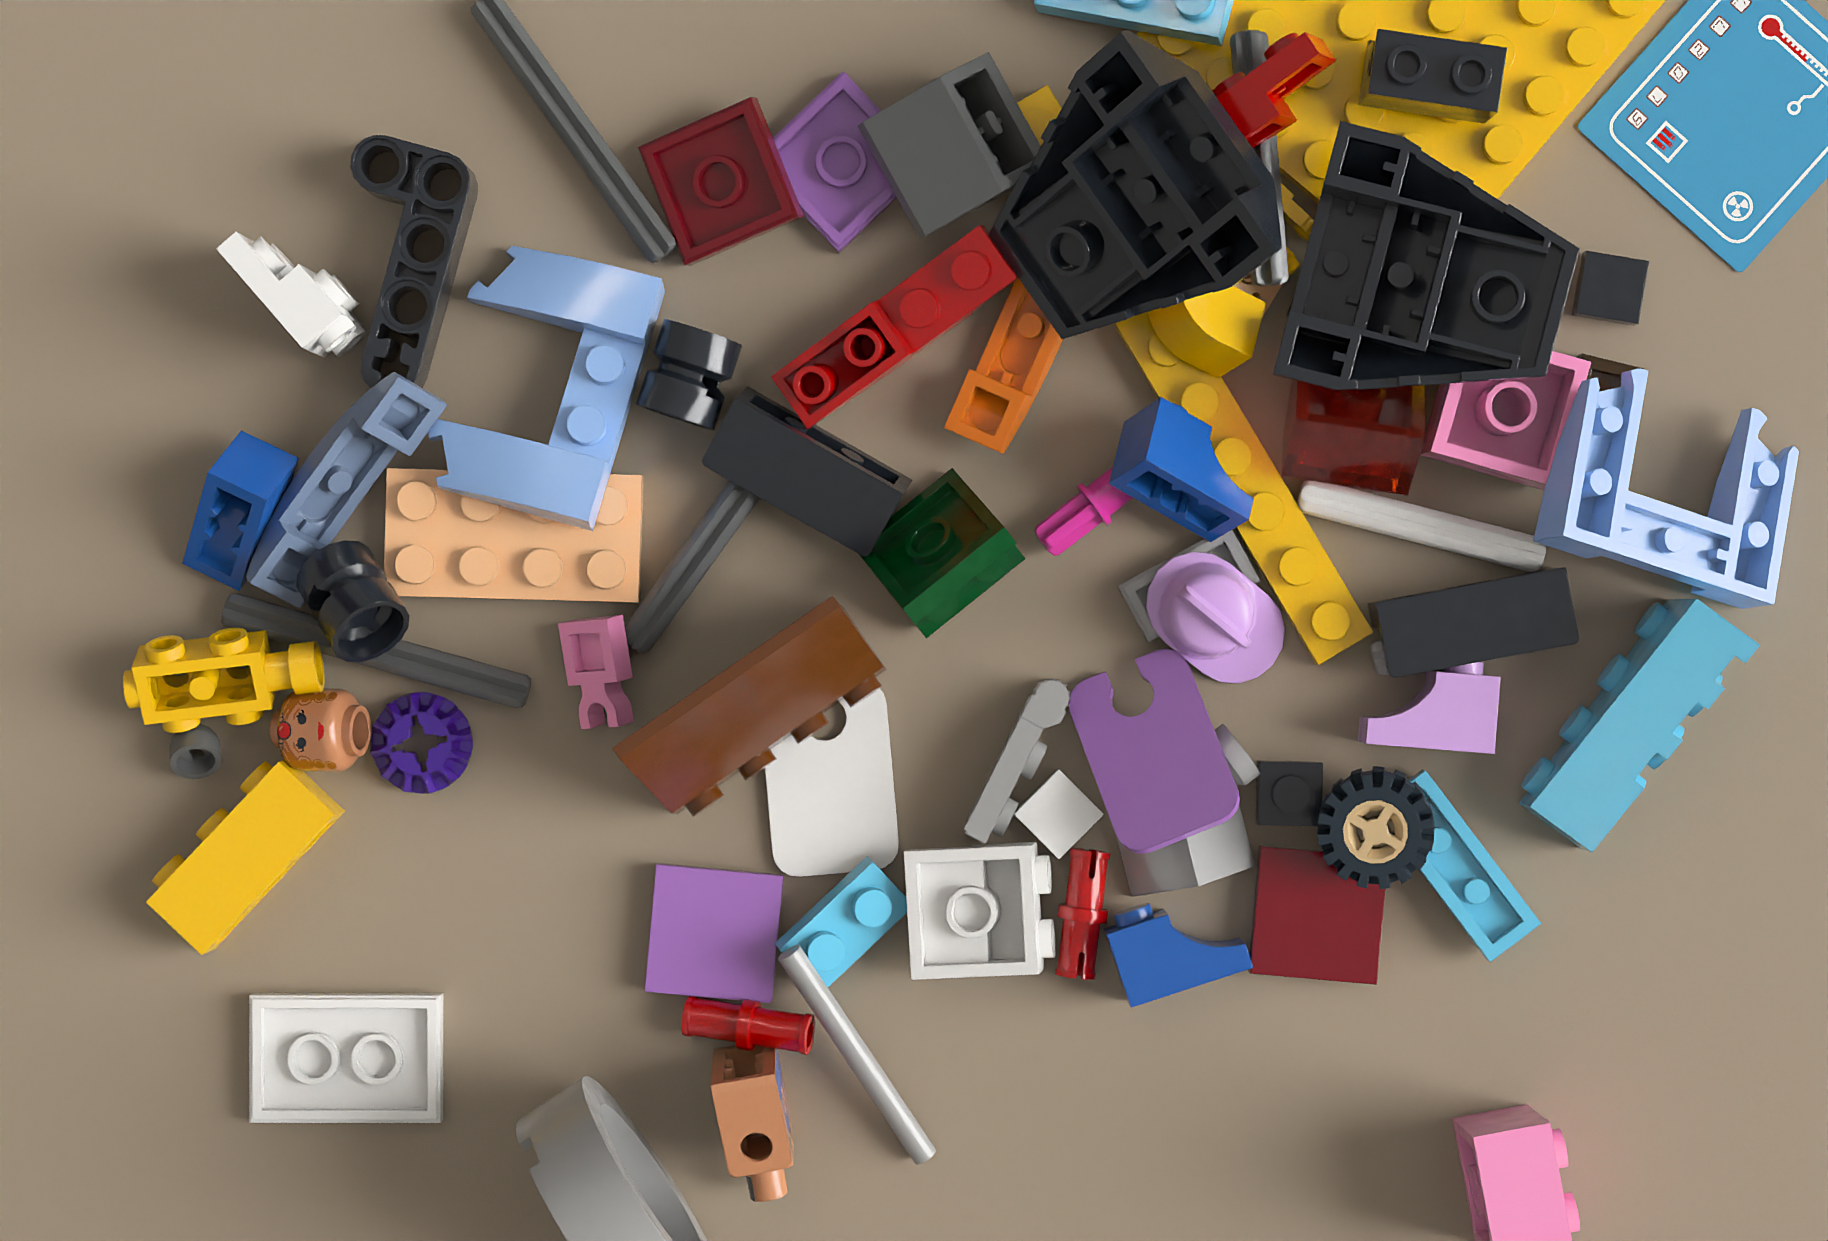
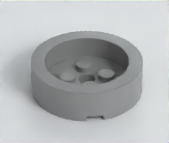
M589 1076L582 1077L516 1121L515 1129L519 1145L525 1152L534 1147L538 1160H536L537 1164L531 1167L529 1172L546 1206L567 1241H707L686 1200L648 1141L617 1101L593 1078Z

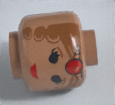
M324 688L322 692L296 695L293 691L286 697L281 709L273 714L270 723V737L273 745L280 749L281 756L291 768L300 771L341 772L350 768L358 756L364 755L367 751L371 738V720L367 709L359 704L351 692L346 690Z

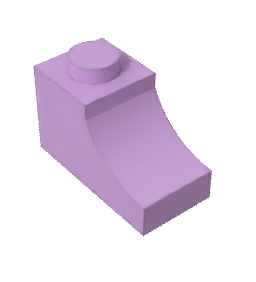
M1483 662L1444 668V672L1428 671L1426 674V684L1422 690L1403 707L1378 716H1360L1358 742L1495 754L1501 677L1483 675Z

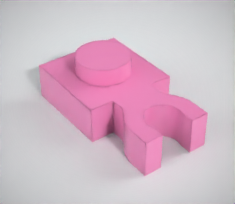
M623 615L572 619L558 623L568 686L581 685L582 699L578 712L581 729H591L606 724L604 708L607 712L608 727H619L634 722L631 703L623 692L620 682L633 678Z

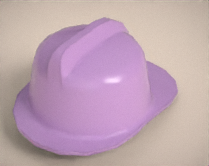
M1190 552L1173 557L1157 570L1148 587L1146 603L1151 626L1166 644L1183 655L1188 662L1203 674L1219 682L1242 683L1258 678L1274 664L1283 648L1285 626L1281 611L1268 594L1233 565L1211 553Z

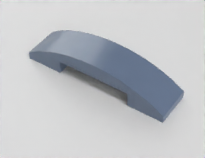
M396 372L382 379L359 398L321 439L283 494L251 560L246 575L248 582L300 608L305 601L298 591L296 583L297 574L303 563L316 551L332 542L398 450L408 456L412 455L446 408L447 404L444 400Z

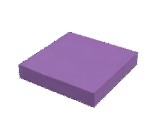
M844 71L773 137L804 217L838 253L849 245L897 199L857 127L881 110Z
M657 863L645 992L742 1001L749 999L772 1003L777 946L775 943L778 941L784 875Z

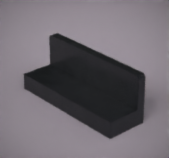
M749 386L734 399L702 459L705 467L861 556H868L871 553L890 517L912 482V479L821 427L814 425L807 429L796 413Z
M1566 567L1552 568L1368 603L1372 628H1379L1387 673L1390 677L1395 678L1573 645L1579 641Z

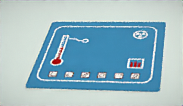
M1688 0L1579 122L1578 129L1737 272H1743L1828 177V21L1805 0Z

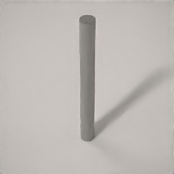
M800 945L792 946L778 957L779 962L913 1162L918 1165L929 1160L936 1153L935 1147Z

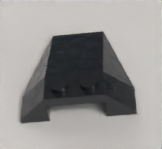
M1129 30L1120 32L1076 71L1068 86L1071 92L1057 118L1049 121L1041 136V139L1044 140L1030 168L1022 171L988 234L1061 339L1124 321L1155 309L1176 305L1207 293H1215L1231 288L1282 249L1275 181L1271 173L1199 72Z
M1340 121L1273 375L1334 391L1545 377L1580 248L1511 204L1506 205L1473 184V180L1456 170L1454 172L1421 151V147L1407 138Z

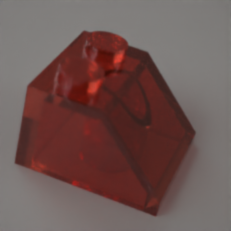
M1292 380L1283 433L1281 476L1408 496L1425 437V385L1334 391Z

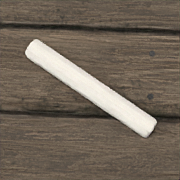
M1314 478L1306 479L1303 482L1297 500V505L1304 514L1528 572L1540 570L1546 554V545L1534 542V535Z

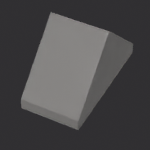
M1240 804L1233 817L1226 822L1153 852L1144 854L1133 853L1126 849L1116 836L1131 897L1198 887L1255 866Z

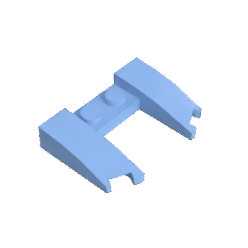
M511 246L506 252L513 260L512 263L488 288L477 281L471 287L467 298L469 302L582 333L551 438L547 445L499 432L437 419L428 431V435L431 441L443 440L448 474L436 477L437 486L442 490L593 531L665 294L662 278L603 263Z
M1640 368L1622 372L1621 387L1600 392L1598 377L1581 381L1557 444L1542 497L1533 541L1586 559L1598 556L1607 557L1692 585L1691 593L1740 609L1773 605L1799 451L1794 446L1783 448L1774 456L1758 439L1759 430L1767 420V417L1755 408L1741 410L1716 482L1708 516L1705 517L1628 491L1648 371Z

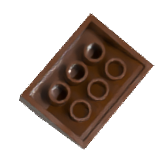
M831 596L612 749L624 765L671 814H679L687 808L692 817H694L724 796L718 786L733 775L740 772L746 781L773 763L777 758L771 749L792 735L797 744H800L829 724V721L823 713L841 700L845 699L851 708L882 687L876 677L887 669L845 608Z

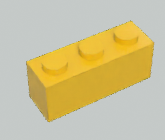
M285 760L279 761L274 767L265 761L255 769L240 786V789L246 794L245 798L230 813L223 807L216 811L197 831L196 836L203 842L186 860L180 854H177L152 879V882L159 889L146 903L201 955L214 950L345 812L306 773L289 767Z

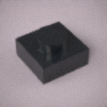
M1257 760V768L1260 775L1256 777V824L1270 826H1318L1317 822L1323 793V763Z

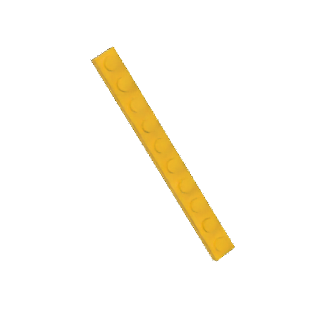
M1048 85L1017 102L1040 146L1044 142L1041 136L1049 121L1056 119L1062 109ZM1147 312L1114 323L1113 325L1157 399L1162 397L1171 403L1180 405L1189 414L1212 427L1210 440L1218 462L1228 477L1242 491L1254 498L1249 520L1237 526L1235 530L1314 663L1320 665L1372 634L1371 627L1222 377L1217 378L1174 355L1155 333Z

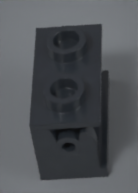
M1377 29L1375 41L1368 40L1358 105L1485 124L1498 113L1507 48Z

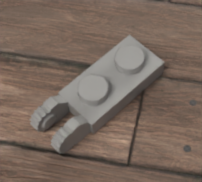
M1050 678L1048 681L1043 679L1042 683H1037L1036 688H1032L1034 691L1033 695L1028 696L962 826L965 834L986 844L991 832L1001 837L1005 833L1019 804L1009 798L1019 776L1022 775L1031 780L1047 749V745L1038 741L1043 729L1061 723L1066 713L1064 708L1069 706L1068 701L1071 699L1069 697L1070 691L1066 689L1067 684H1062L1061 680L1055 681L1054 678Z

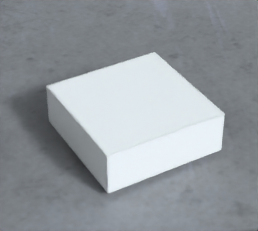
M1059 769L1014 813L1058 859L1104 815Z

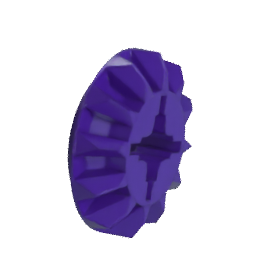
M428 692L410 693L401 696L387 704L372 725L370 754L374 758L381 777L403 792L429 794L450 786L462 775L470 761L473 737L469 722L463 712L452 701L443 696ZM415 715H417L418 723L422 725L426 735L436 734V737L447 736V742L438 743L437 747L428 750V760L425 761L427 771H424L423 762L419 761L416 752H405V749L396 751L395 748L396 744H401L404 740L413 737V726L416 725Z

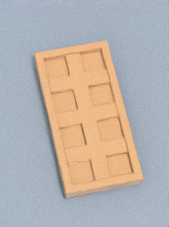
M387 468L384 574L398 596L640 603L644 476L610 474L594 529L590 531L439 489L436 477L448 474V470Z

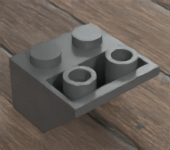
M989 52L936 78L857 126L919 239L1010 192L1022 171L1030 168L1041 147Z

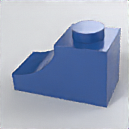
M1160 397L1124 421L1109 480L1110 485L1209 542L1216 540L1249 520L1254 499L1242 491L1228 477L1218 462L1210 440L1212 427L1189 414L1180 405Z
M241 430L207 473L182 564L240 591L247 582L246 575L261 536L283 494L292 482L299 458Z
M1150 903L1134 906L1114 914L1116 925L1103 928L1126 999L1131 1008L1253 968L1246 943L1240 937L1224 941H1209L1191 937L1172 926L1169 915L1164 909L1152 912Z

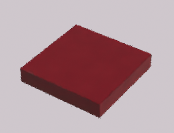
M749 97L638 147L684 265H694L804 217L758 99L755 97Z
M1259 845L1249 953L1253 968L1248 969V972L1250 974L1377 985L1386 889H1379L1378 884H1368V889L1356 886L1357 881L1349 877L1346 881L1337 875V869L1332 864L1328 866L1323 858V851Z

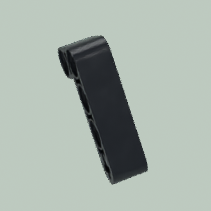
M373 135L363 139L356 145L351 155L350 168L353 177L370 194L382 200L404 205L362 357L361 372L364 381L370 388L387 377L386 374L381 373V366L384 361L394 362L400 348V343L388 338L389 332L392 329L407 338L419 339L416 348L403 342L399 357L400 362L409 367L406 379L423 388L429 374L477 200L478 183L475 174L460 158L451 153L386 135ZM385 152L397 154L399 170L396 176L383 184L372 182L369 175L372 160ZM446 169L458 171L461 177V187L458 193L453 198L445 201L434 199L430 191L433 177L438 172ZM429 230L441 232L444 239V249L441 255L436 260L428 263L417 261L413 252L417 237ZM412 291L422 292L427 301V311L424 317L411 325L402 324L397 315V304L400 298Z

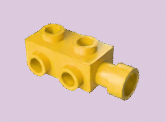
M243 628L222 629L213 633L210 637L183 640L175 635L155 638L145 645L139 646L131 667L132 670H126L123 675L124 695L130 709L141 708L144 725L162 723L163 730L169 733L185 732L197 727L201 722V718L225 715L226 722L232 725L253 723L263 717L264 710H272L277 691L293 689L296 695L322 692L325 684L323 658L317 641L290 644L288 651L271 653L266 630L247 632ZM238 666H250L245 669L238 668ZM180 673H188V674L185 675V676H176V675H173V674H180Z

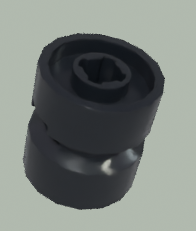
M664 319L653 351L660 363L658 368L646 372L636 405L714 431L725 400V396L718 388L720 382L732 379L742 345L717 334Z
M344 540L325 546L307 559L297 574L296 587L315 620L318 621L319 627L338 658L347 662H363L377 658L391 650L403 638L409 627L410 615L391 583L387 581L382 568L369 547L359 541Z

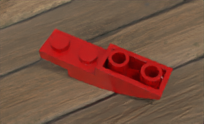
M1307 32L1302 33L1300 36L1297 33L1288 34L1277 40L1264 52L1266 61L1249 74L1245 75L1244 72L1236 73L1226 78L1213 89L1212 92L1252 148L1269 140L1298 121L1284 99L1336 61L1323 39Z
M978 225L877 301L869 303L771 376L807 429L890 374L973 314V311L1018 279L1013 269L989 237V232L984 225Z

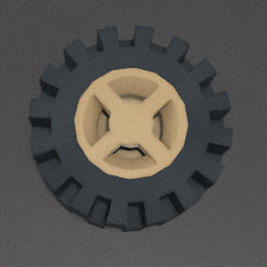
M1373 766L1371 771L1363 772L1362 768L1354 770L1349 777L1344 780L1340 778L1333 784L1332 790L1328 795L1326 794L1321 804L1317 822L1318 845L1323 849V858L1328 866L1332 864L1337 869L1339 877L1345 881L1348 877L1357 881L1356 886L1368 889V884H1378L1379 889H1386L1391 887L1392 882L1398 880L1402 884L1411 879V873L1416 869L1421 870L1426 863L1429 851H1432L1435 827L1431 803L1429 799L1425 798L1423 789L1416 781L1411 783L1406 779V774L1398 770L1391 773L1384 771V767ZM1362 816H1365L1366 818H1370V817H1372V816H1378V818H1371V819L1367 820V819L1363 818Z

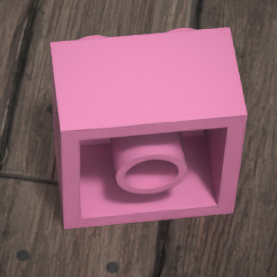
M1553 351L1545 377L1440 384L1420 455L1537 489H1545L1557 444L1581 381L1587 380L1591 362Z
M1527 1104L1452 1118L1475 1241H1572L1571 1232L1580 1231V1220L1573 1194L1571 1192L1564 1193L1559 1168L1568 1167V1155L1560 1128L1552 1129L1549 1120L1542 1117Z

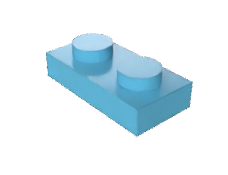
M866 856L791 927L775 945L782 953L792 946L800 945L826 986L829 987L907 913L906 896Z

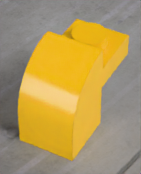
M1233 286L1147 313L1155 333L1174 355L1220 378L1252 358L1266 303Z

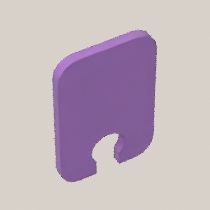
M1170 649L1156 650L1135 659L1143 680L1151 684L1154 692L1152 704L1142 714L1128 717L1122 716L1114 710L1112 702L1114 690L1106 671L1077 684L1071 692V699L1068 702L1072 719L1116 836L1126 849L1138 854L1153 852L1226 822L1236 813L1240 802L1238 788L1190 666L1183 655Z

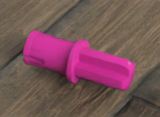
M1113 466L1087 487L1081 482L1076 486L1079 493L1036 525L1034 529L1036 537L1053 556L1063 553L1101 522L1108 526L1112 523L1109 516L1133 498L1109 484Z

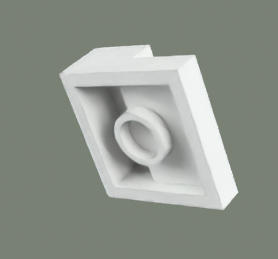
M235 232L216 248L302 348L324 358L332 351L339 357L352 349L366 335L367 332L362 327L363 324L352 313V310L359 305V302L335 275L331 277L324 269H321L316 274L300 264L294 267L289 259L273 243L269 245L261 236L257 240L252 241Z
M1037 842L978 844L971 847L910 849L904 851L911 980L1040 974L1044 969V958L1055 957L1053 919L1041 920L1040 894L1051 893V863L1049 855L1038 856Z

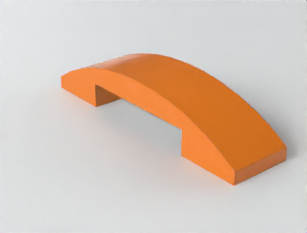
M1019 278L1015 280L976 371L969 369L944 426L945 429L1002 454L1006 451L1026 417L1063 341Z

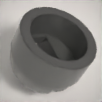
M201 723L191 730L174 733L169 745V759L172 771L178 776L187 779H201L214 774L222 764L221 744L217 734L210 727ZM193 749H203V752L194 754Z

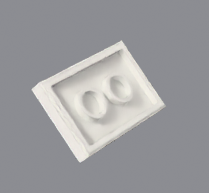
M253 993L249 995V1123H441L443 1121V993Z

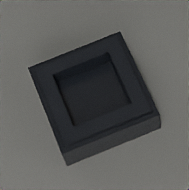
M1587 250L1583 252L1572 315L1632 326L1639 324L1649 261Z

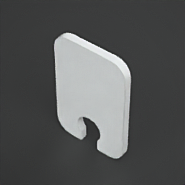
M880 688L851 708L845 699L840 701L847 717L842 733L836 738L818 740L811 736L797 744L791 735L771 749L777 759L765 768L772 854L780 870L790 876L802 877L851 872L866 856L881 869L889 865L898 853L899 836L888 711L885 695Z

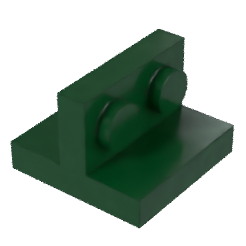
M953 468L891 516L871 553L868 556L860 555L926 639L1025 560V557L1015 546L1017 543L1006 528Z

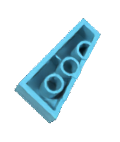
M1668 599L1664 605L1658 602L1654 603L1645 612L1634 629V633L1640 637L1626 657L1619 653L1607 664L1596 682L1602 688L1598 696L1588 709L1580 705L1573 711L1559 732V736L1565 741L1551 760L1544 756L1540 758L1527 773L1521 784V787L1527 793L1519 804L1580 849L1593 852L1645 788L1647 781L1639 775L1645 766L1648 765L1652 769L1658 768L1665 760L1669 759L1682 743L1685 728L1679 724L1687 715L1694 717L1704 707L1709 709L1725 688L1721 685L1723 676L1720 674L1734 656L1746 664L1760 646V644L1698 599Z

